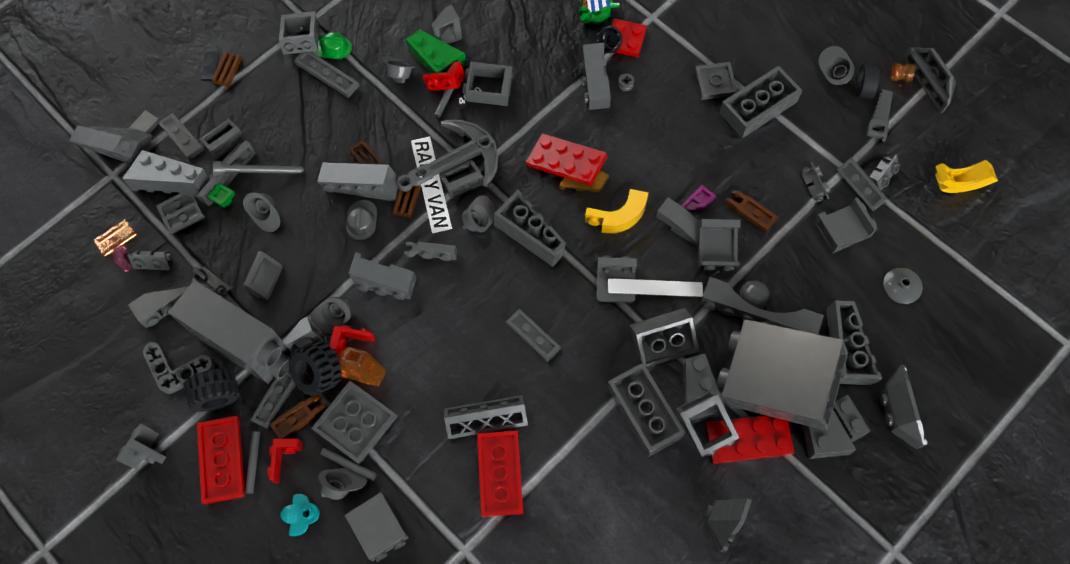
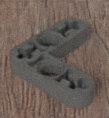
M151 342L143 349V355L158 388L166 394L175 393L183 388V383L187 380L182 379V373L185 370H191L190 377L195 374L212 370L215 367L214 361L209 356L201 355L173 370L164 349L159 344ZM152 349H156L155 354L159 359H155L151 355ZM204 361L207 362V364H206L207 367H206V368H203V367H202V366H203V363H202V362H204ZM164 363L166 366L165 370L157 373V366ZM167 381H170V382H171V383H170V386H171V387H169V388L166 387Z

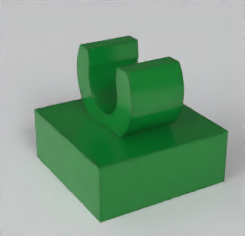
M218 183L207 197L212 202L225 208L230 205L235 193L233 190Z

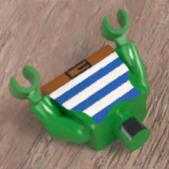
M580 0L581 9L578 13L581 14L580 19L583 21V24L594 23L598 25L610 18L611 8H619L620 1Z

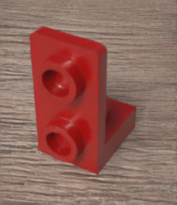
M455 61L447 72L424 74L423 79L429 90L458 89L465 79V71L461 62Z
M348 325L335 326L329 345L331 349H334L335 354L340 355L341 350L346 346L345 337L375 342L376 338L368 329L361 328L360 330H355Z
M273 439V445L270 446L269 450L270 457H272L271 465L268 466L267 470L270 481L279 483L282 451L284 454H295L296 451H302L303 443L299 439Z

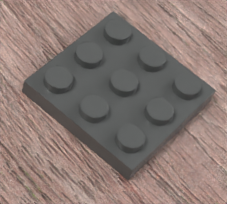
M349 381L311 429L360 465L397 418V414Z

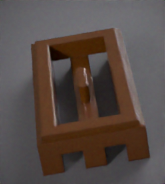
M224 52L212 78L213 84L230 87L242 61L240 55L235 56L232 53L229 55L227 52Z
M364 140L348 149L349 153L359 164L365 163L355 150L361 154L368 164H374L360 148V146H363L378 164L384 165Z
M421 185L413 186L406 192L401 211L399 209L405 191L399 190L393 210L394 215L412 218ZM412 188H415L408 213H406Z

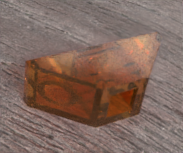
M347 347L336 353L342 367L340 368L342 371V376L340 377L375 386L380 385L386 374V369L367 351Z

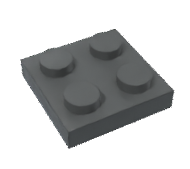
M730 62L695 66L701 100L728 97L738 92Z

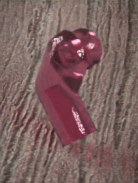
M124 245L115 246L113 249L114 263L125 272L129 271L132 265L124 259L127 248Z

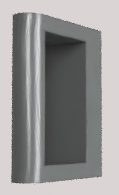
M453 6L445 7L432 23L434 37L449 45L461 40L462 32L459 16ZM449 25L447 30L441 36L440 28Z
M227 119L199 140L217 160L232 150L240 141L243 142L246 139L240 129L230 119ZM227 128H232L230 131L219 137L211 144L207 143Z
M472 159L439 173L450 199L483 185V176ZM469 168H472L474 172L451 183L446 179Z
M258 251L243 284L244 288L251 296L269 300L283 266L264 252Z
M308 317L301 319L283 341V344L291 352L299 348L295 343L305 337H308L312 342L323 341L325 344H329L327 336Z

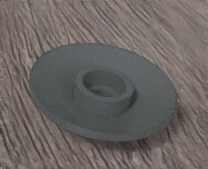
M892 269L883 280V288L886 295L896 303H913L922 294L923 285L921 279L910 269Z

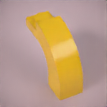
M987 160L962 169H951L943 163L935 166L938 172L935 176L940 190L946 193L971 191L998 181L992 164Z
M630 189L626 204L617 211L607 212L587 208L585 222L593 226L601 225L602 233L625 231L634 226L642 217L647 203L648 192Z

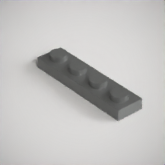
M302 52L294 60L296 65L347 98L359 87V83L312 52Z

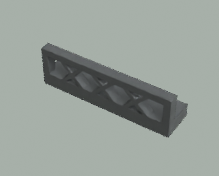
M245 140L243 143L240 141L221 163H225V165H246L256 153L248 141ZM212 172L209 176L210 181L197 195L193 196L209 207L213 202L207 196L215 186L221 183L227 187L238 173L225 172L221 176H213Z
M523 395L444 409L448 439L528 426ZM522 412L523 420L513 421L510 419L513 413ZM495 416L503 419L500 424L496 425L491 423L490 420ZM473 420L483 422L479 428H474L470 425ZM459 423L463 426L460 431L451 432L450 424Z

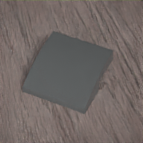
M178 194L156 206L170 235L205 218L193 195Z

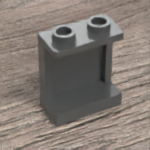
M701 219L698 222V267H704V270L707 271L715 270V267H723V271H734V268L740 266V262H738V229L740 228V220Z
M381 492L344 515L368 559L371 561L376 560V562L384 559L388 555L387 552L391 549L397 550L406 544L405 540L409 538L390 508L385 495Z

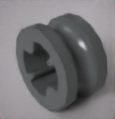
M622 74L619 77V88L622 91H630L634 87V77L630 74Z

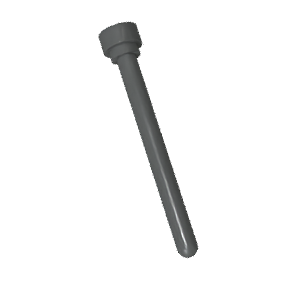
M213 161V176H221L225 172L303 173L304 168L302 166L225 165L221 161Z

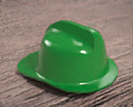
M329 32L319 37L318 51L312 52L321 58L343 59L351 53L352 45L342 34Z

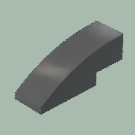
M668 197L658 209L656 217L671 226V231L698 247L699 220Z

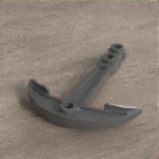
M464 120L441 121V126L454 131L461 137H464L465 134L470 141L433 162L410 171L408 175L400 176L397 180L399 189L407 192L413 186H419L434 178L435 175L481 155L484 160L485 169L483 186L487 187L494 179L498 168L499 155L496 143L490 134L477 124Z

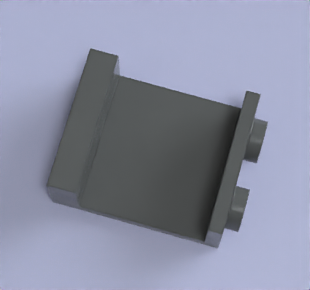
M858 197L853 200L850 206L827 215L825 212L818 214L813 222L832 253L871 237L878 229L875 220L869 216L865 205L860 202Z

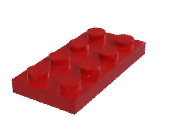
M542 134L528 157L526 164L529 167L592 186L607 158V154L603 151Z
M766 415L731 419L739 438L732 445L717 449L711 455L712 464L793 455L795 452L788 421ZM723 420L705 423L708 442L729 432Z
M232 416L197 423L202 504L245 497L239 417Z
M518 430L477 434L481 516L495 517L524 514Z

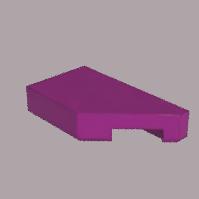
M701 185L681 206L687 211H704L716 198V195Z

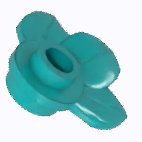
M303 494L293 495V504L284 507L280 513L281 519L290 524L289 536L302 535L308 529L309 524H313L319 518L320 512L318 507L310 503L308 497Z

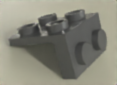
M612 256L598 257L597 301L633 303L635 301V294L609 293L608 279L635 280L637 258L623 256L621 258H613Z

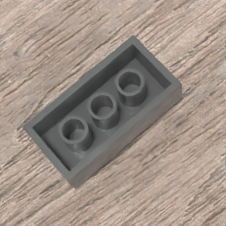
M777 66L724 100L720 114L739 136L744 138L797 103L802 89L780 66Z
M644 363L608 381L607 389L647 457L684 437L686 432Z

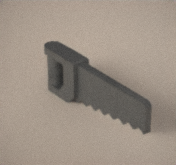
M881 89L880 97L872 115L873 118L868 124L866 136L878 138L885 142L889 127L888 119L893 92ZM873 128L882 129L883 132L876 131V130H872V129H873Z

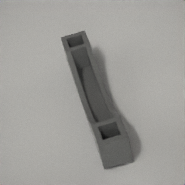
M712 277L709 278L701 301V305H704L709 310L716 309L722 311L727 316L740 317L743 321L750 320L817 335L819 334L824 317L822 314L807 309L789 313H774L761 310L743 300L729 283Z

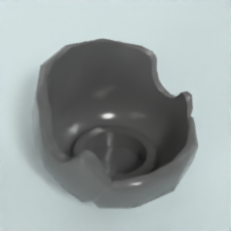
M756 280L748 281L742 285L740 297L761 310L766 307L770 293L764 283Z

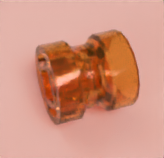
M894 63L891 70V80L911 82L914 77V64L902 65L901 63Z

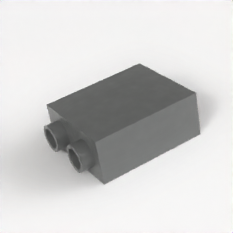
M195 280L168 312L198 340L268 385L275 378L278 380L282 379L290 370L288 364H290L289 357H291L292 352L283 344V341L272 328Z
M744 320L741 332L733 331L729 340L728 351L729 354L734 355L730 369L722 368L718 377L717 387L719 392H723L722 397L731 407L827 431L848 355L844 340Z

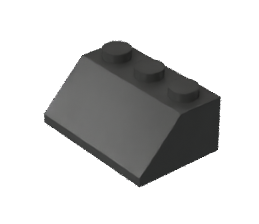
M685 308L629 325L641 364L644 363L646 368L699 352L693 317Z

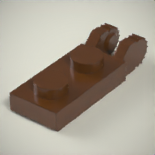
M733 190L731 195L741 204H738L731 198H727L724 201L726 206L735 210V212L765 233L778 219L777 215L738 190Z
M320 394L314 395L306 401L303 400L270 424L279 439H287L314 420L316 416L327 410L328 406L326 403L319 405L312 411L309 408L320 401Z

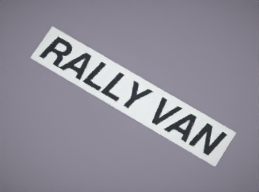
M430 136L411 141L417 168L436 160ZM437 174L431 180L421 184L432 233L452 229L440 176Z

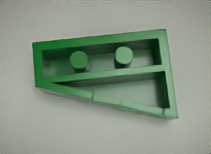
M420 29L406 38L409 51L430 74L447 72L455 61H460L463 68L467 66L465 53Z

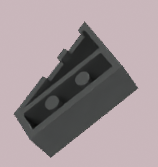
M604 43L583 45L582 63H579L580 74L583 73L584 75L581 81L582 88H586L584 102L588 103L589 110L610 108L611 96L605 67L607 63L606 59H604Z
M355 252L349 275L358 290L364 292L368 290L375 291L376 294L386 296V294L393 295L394 298L404 300V298L411 299L417 280L414 271L393 264L390 267L378 264V259L373 258L372 261L361 258L360 253Z
M705 353L687 358L683 365L684 404L713 389L724 406ZM716 405L692 416L689 418V421L693 425L720 417L721 415Z

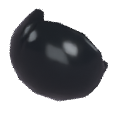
M604 27L597 34L596 43H604V53H615L622 45L623 36L616 27Z

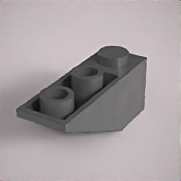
M188 287L146 293L128 304L137 320L148 328L157 324L166 315H170L168 312Z

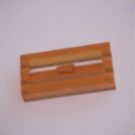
M124 219L93 240L101 253L106 256L137 234Z

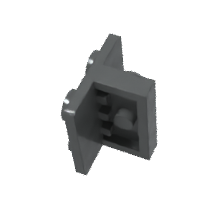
M139 424L132 431L131 438L127 444L120 449L116 460L137 469L142 460H146L151 464H154L155 461L163 464L167 457L151 449L159 433L143 424Z

